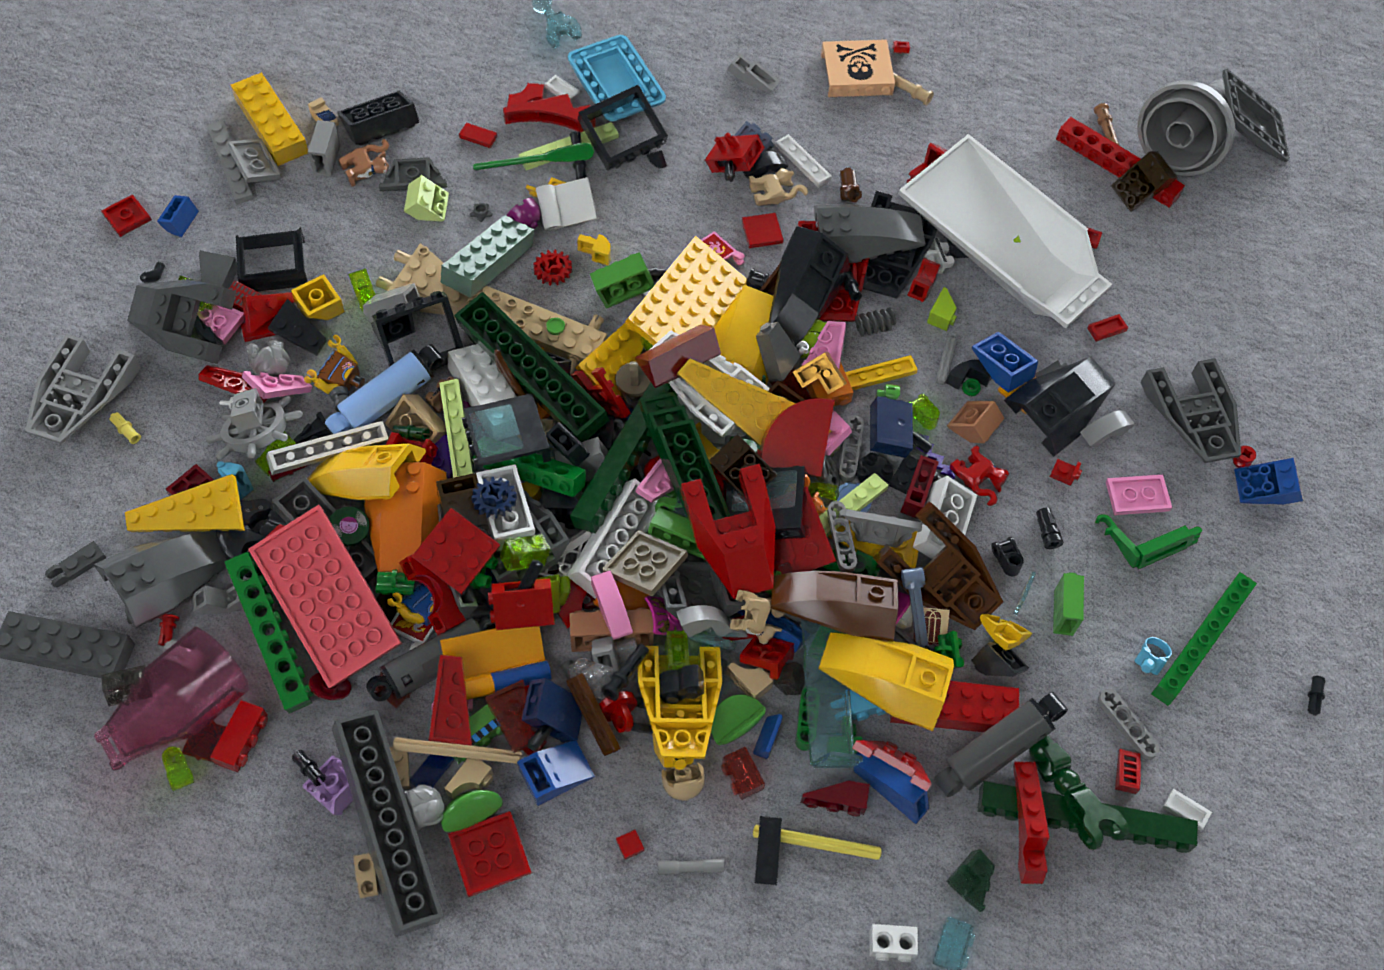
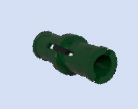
M398 424L392 428L399 430L398 432H392L398 433L401 437H406L408 440H426L430 437L429 435H423V433L430 434L428 428Z

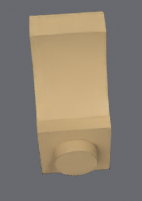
M734 662L727 666L726 675L745 695L759 700L772 689L773 679L770 678V673L767 670L759 667L756 669H745Z
M467 758L446 785V794L454 799L463 791L469 789L482 790L483 787H488L493 780L492 768L481 760Z

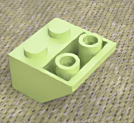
M421 175L408 184L404 212L417 220L443 222L445 220L449 192Z

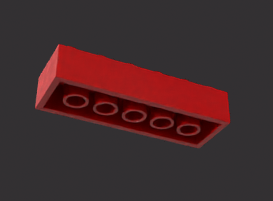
M950 681L935 728L984 733L1019 708V688ZM890 715V723L915 725Z

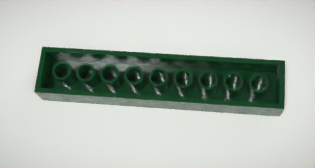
M483 291L454 315L459 326L494 361V351H500L505 363L521 387L528 394L532 393L534 400L581 443L587 441L609 421L606 410Z

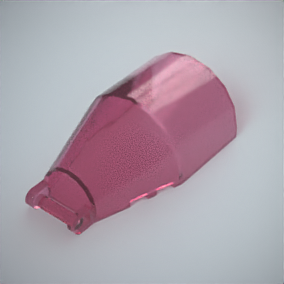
M195 626L143 670L142 678L136 686L133 685L129 690L131 693L124 703L121 702L107 723L94 734V738L101 744L108 756L111 769L113 771L119 770L133 759L198 734L249 690L248 681L242 669L227 650L211 635ZM109 737L113 739L120 754L117 755L108 739Z

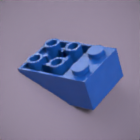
M1294 458L1234 469L1240 503L1284 505L1303 501Z
M576 740L537 751L517 761L519 771L537 806L595 777Z

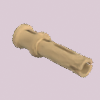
M893 72L895 86L911 94L913 99L917 98L922 101L925 106L931 102L934 95L932 91H927L920 84L915 85Z

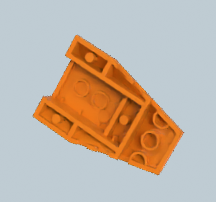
M402 462L394 473L400 487L391 499L365 500L364 509L369 519V532L378 572L398 570V573H404L399 562L414 554L439 523L437 506L440 504L436 481L447 479V472L425 462Z

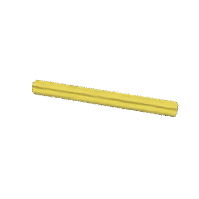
M755 825L753 837L758 838L759 825ZM781 829L780 842L876 860L881 857V847Z

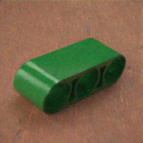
M814 687L804 688L799 700L795 744L802 751L810 750L816 738L820 695ZM804 697H812L814 701L808 702ZM809 716L812 718V721L807 722L802 717ZM801 736H808L810 741H803Z

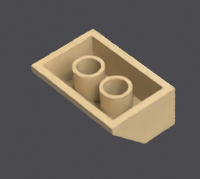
M403 394L385 422L391 431L396 432L399 430L392 429L396 424L428 428L430 434L423 433V435H429V439L434 444L443 435H447L446 425L419 394ZM414 439V441L425 442L422 439Z

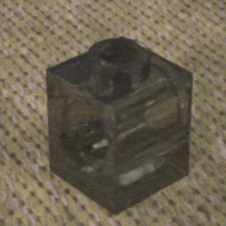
M798 662L785 663L779 679L775 680L773 685L785 695H801L809 673Z

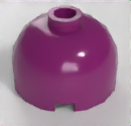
M533 197L524 199L523 205L519 206L517 204L507 213L506 216L511 217L514 221L525 224L533 229L538 227L537 223L541 217L540 208Z

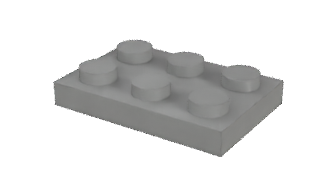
M262 139L228 142V149L246 183L280 179L281 173Z

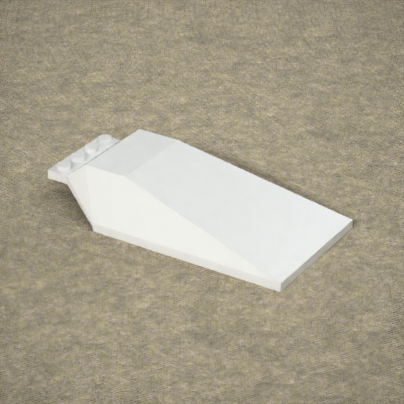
M969 134L899 189V196L1009 294L1034 314L1052 317L1065 329L1112 286V283L1098 273L1087 232L1088 228ZM1019 235L1021 242L1014 243L1013 239Z

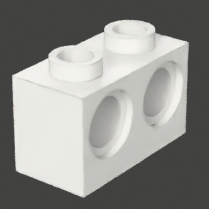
M872 924L870 928L869 956L875 957L879 961L898 958L899 962H911L912 959L916 958L918 955L917 927ZM877 939H884L888 947L881 948L877 944ZM899 941H907L910 949L905 950L901 948Z

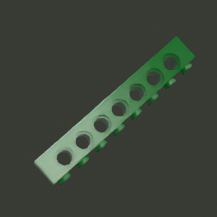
M248 552L224 561L285 711L290 714L312 704L311 697L314 695L309 688V684L305 685L303 678L306 675L303 668L296 664L295 659H298L295 649L289 647L287 642L290 640L289 634L286 629L282 630L280 622H283L279 611H274L272 604H275L271 592L267 593L264 587L268 585L263 574L259 575L257 570L259 567ZM252 573L250 579L243 580L245 574ZM254 591H259L258 597L252 599L251 594ZM267 609V613L264 616L258 617L260 610ZM275 627L273 634L266 635L268 628ZM282 645L281 652L273 654L274 648ZM284 664H290V669L287 672L282 673V666ZM297 682V689L295 691L290 692V684Z
M1241 572L1238 573L1151 694L1167 706L1173 702L1257 584L1255 581Z

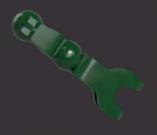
M1047 735L1029 748L1030 756L1036 762L1037 770L1043 781L1046 783L1053 782L1056 791L1064 795L1063 800L1079 822L1078 836L1088 849L1096 850L1101 847L1103 835L1100 830L1108 832L1117 840L1128 836L1129 826L1121 813L1113 807L1102 804L1092 790L1084 782L1081 783L1079 775L1070 769L1072 766L1071 757L1057 742H1054Z

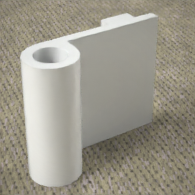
M588 177L555 186L548 184L536 188L544 230H555L597 219Z

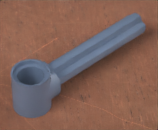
M922 567L901 570L903 587L909 589L916 644L923 648L925 645H928L921 587L925 585L924 571Z

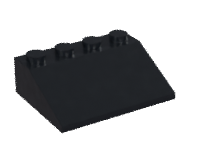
M400 90L337 112L351 140L356 145H364L369 140L381 139L386 134H395L400 129L412 128L415 124L420 123L414 103Z

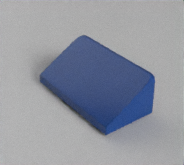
M781 714L768 716L765 719L753 751L754 755L764 759L769 757L782 723L783 716Z

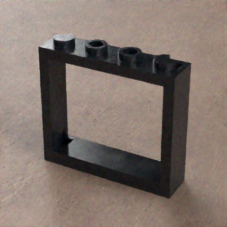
M639 85L631 87L578 113V121L607 171L615 167L616 169L619 168L624 162H632L637 156L641 154L644 156L656 147L661 148L662 145L666 144L668 138L665 129ZM637 99L655 129L657 136L610 157L590 121Z
M436 291L428 297H418L410 303H400L392 309H382L372 315L389 367L394 364V360L381 322L438 303L442 304L455 348L440 352L445 359L442 366L448 364V351L464 348L448 296L444 291Z

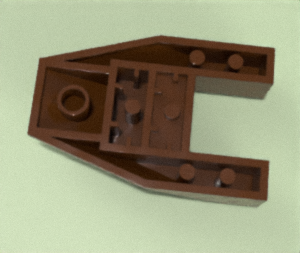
M929 501L915 516L945 547L923 568L925 585L921 587L923 606L934 608L931 609L933 611H937L935 609L949 610L950 619L976 630L982 624L980 620L981 614L991 615L1003 603V600L977 547ZM886 544L873 559L893 579H897L898 584L909 594V589L903 587L901 570L911 569V567Z

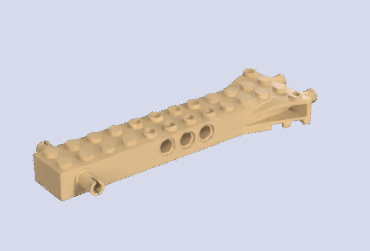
M421 243L412 255L400 250L395 252L394 261L406 264L395 281L388 280L382 276H379V279L376 281V287L387 291L415 283L419 296L423 298L430 296L433 292L444 291L448 296L453 315L483 291L538 346L544 347V351L571 360V374L574 373L575 367L607 339V333L599 331L600 326L604 322L601 316L594 315L587 326L488 286L483 287L470 298L442 284L441 265L444 263L429 251L428 247L423 246ZM441 303L420 309V312L445 315ZM549 319H562L565 323L564 331L559 335L550 334L546 329V323Z

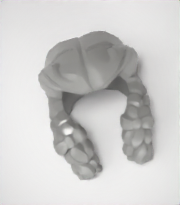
M275 339L269 340L266 343L267 347H264L258 356V345H255V343L247 345L248 362L256 375L260 376V373H268L269 376H279L287 371L290 358L284 350L283 342H278Z
M419 785L414 789L404 791L408 807L409 805L412 807L413 822L417 834L422 828L437 825L442 821L444 803L440 793L435 788Z

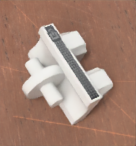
M935 238L923 259L926 258L940 264L938 274H942L945 268H951L954 264L953 256H945L949 251L948 243L940 242L939 238Z

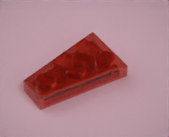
M523 679L485 697V701L513 753L526 748L528 740L533 736L531 725L522 721L526 702Z

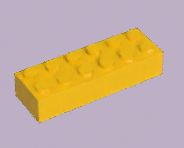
M262 72L231 84L236 102L259 138L263 140L277 166L308 154V147L304 136Z

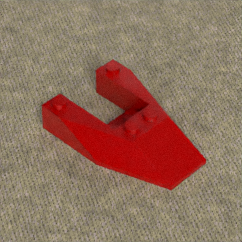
M760 464L741 468L739 471V480L749 512L713 521L701 479L681 484V495L697 548L733 599H736L738 590L756 594L774 588L775 522Z

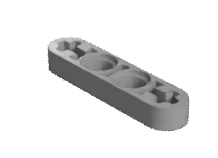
M858 415L850 416L847 421L851 430H853L854 422L857 423V428L843 442L839 466V477L843 482L853 481L856 475L864 428V420ZM854 437L858 442L851 444L847 439ZM852 453L855 458L849 460L845 457V454ZM847 466H850L849 475H845Z
M833 501L828 506L827 516L838 568L841 572L852 573L856 568L857 558L849 521L845 518L846 508L842 502ZM834 508L840 511L838 519H836V512L833 511ZM843 525L845 531L838 532L835 530V526ZM846 542L849 548L841 549L838 544ZM846 555H848V562L851 563L850 566H847V564L844 563Z
M1103 690L1098 697V703L1136 752L1141 754L1143 759H1153L1159 753L1158 743L1114 690ZM1105 697H1107V698H1108V697H1111V698H1112L1111 701H1107V702H1106L1104 699H1105ZM1118 711L1124 712L1127 719L1120 720L1116 713ZM1130 728L1138 729L1140 737L1132 736ZM1143 738H1145V741H1144V742H1142L1141 744L1138 743V742H1140ZM1151 747L1153 750L1146 752L1145 748Z

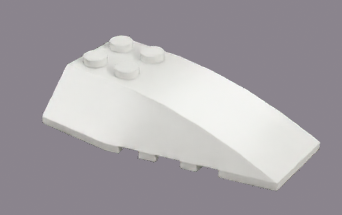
M669 331L652 348L678 336L679 334L673 331ZM721 355L704 363L712 367V369L726 373L766 391L770 389L741 365L735 362L732 364ZM681 377L668 382L689 410L720 436L730 435L738 428L732 420L709 403Z

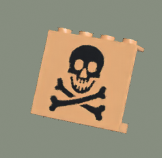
M887 40L827 41L822 43L821 58H825L829 82L828 97L893 95L895 79Z

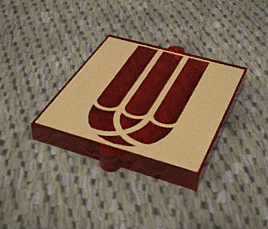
M935 606L923 607L928 644H938V635L948 634L950 609L936 608Z

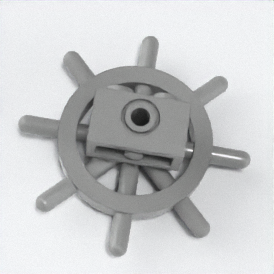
M256 388L237 393L233 396L231 414L224 413L222 415L225 423L221 428V432L208 436L206 442L211 444L224 441L226 446L216 454L219 460L226 457L231 451L247 453V457L253 459L256 450L270 445L277 439L286 441L288 435L283 432L287 427V422L301 418L303 413L297 410L285 414L283 407L291 401V397L288 395L284 396L277 403H263Z

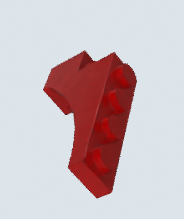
M564 94L504 107L503 116L505 124L544 122L564 126L581 133L584 130L578 121V113L590 107V105L573 108L569 95ZM593 119L590 122L593 128H595L596 120Z
M1014 762L1013 770L1019 822L1018 869L1021 884H1043L1048 872L1044 851L1050 837L1036 762Z

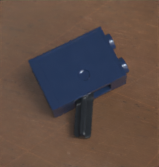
M877 396L870 405V451L906 458L913 450L914 444L925 453H928L932 448V444L913 431L912 403Z
M546 678L530 681L522 716L523 722L538 729L528 740L527 747L532 751H537L548 736L562 743L578 740L583 716L573 694Z

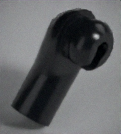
M157 262L153 270L145 271L140 275V280L143 283L158 281L161 278L165 265Z

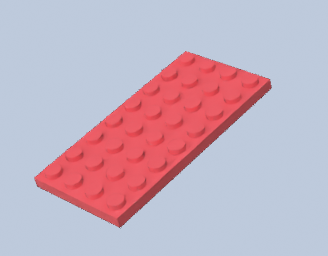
M320 505L312 508L248 549L329 689L337 686L403 644Z

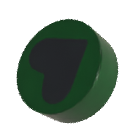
M856 554L857 565L852 573L862 574L866 568V560L861 555ZM847 559L846 564L847 566H850L851 563H849Z

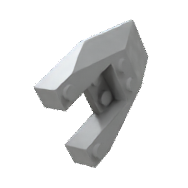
M66 334L37 378L25 432L62 444L132 383L141 368L136 356L117 350L99 380L77 372L89 355L90 350L84 339Z

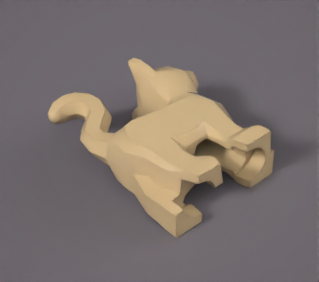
M780 168L775 174H766L760 178L749 176L751 192L756 193L763 190L765 192L763 195L754 194V200L758 206L779 204L793 199L798 191H801L806 196L808 190L804 185H796L791 189L790 193H785L782 186H793L791 177L794 172L784 168Z
M738 590L736 600L740 602L745 600L746 602L741 607L742 610H745L744 619H732L730 629L736 631L744 630L748 634L756 635L760 643L767 644L773 638L775 632L782 631L781 628L772 624H765L769 612L775 618H781L785 613L770 608L771 598L766 599L758 597L752 592Z

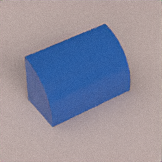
M174 195L157 222L169 233L182 237L199 210L188 196Z

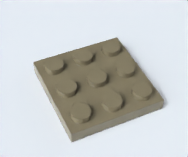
M638 530L602 568V571L604 573L611 570L615 580L653 596L686 560L688 552Z

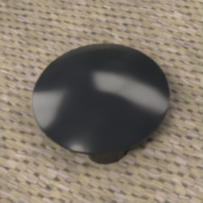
M870 452L858 461L856 476L860 483L876 473L883 481L889 484L893 477L894 466L884 457Z

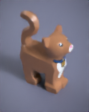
M382 139V146L371 144L355 148L352 152L338 159L342 170L347 169L349 165H355L354 168L345 171L352 187L356 185V181L369 178L375 173L386 174L389 166L385 159V151L389 147L386 139ZM370 151L381 153L373 161H370L368 156Z

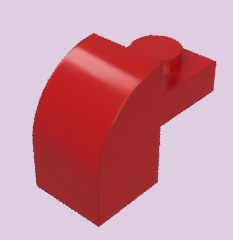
M924 258L907 296L924 302L932 290L941 265Z

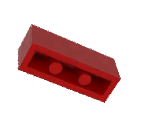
M240 700L210 756L216 765L237 773L241 767L245 766L250 749L255 747L260 730L265 728L268 722V715L265 709Z

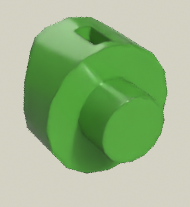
M885 384L884 390L877 389L876 397H887L888 399L896 400L900 396V386Z

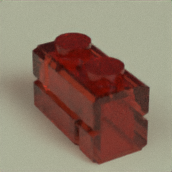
M742 747L723 757L721 769L725 777H730L732 781L730 786L735 796L739 795L740 799L743 800L764 789L765 782L746 747Z

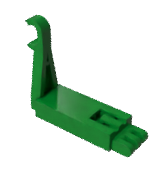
M1101 514L1097 516L1095 521L1097 524L1099 522L1106 523L1109 528H1106L1104 535H1111L1132 568L1137 567L1138 570L1196 544L1202 532L1201 527L1197 526L1188 529L1185 525L1136 546L1108 515Z

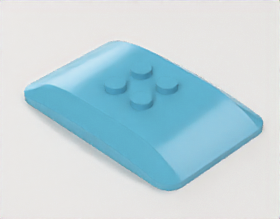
M624 35L613 36L573 50L568 54L570 65L595 104L636 85L640 86L652 108L666 101L664 91L629 39ZM636 99L603 114V116L608 121H617L642 112L643 109Z

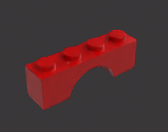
M412 555L399 562L408 581L420 582L430 590L434 605L428 619L437 635L466 620L457 606L453 592L443 580L412 558Z

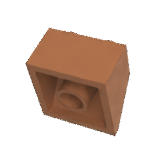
M967 401L947 427L970 443H985L1005 418L995 401Z

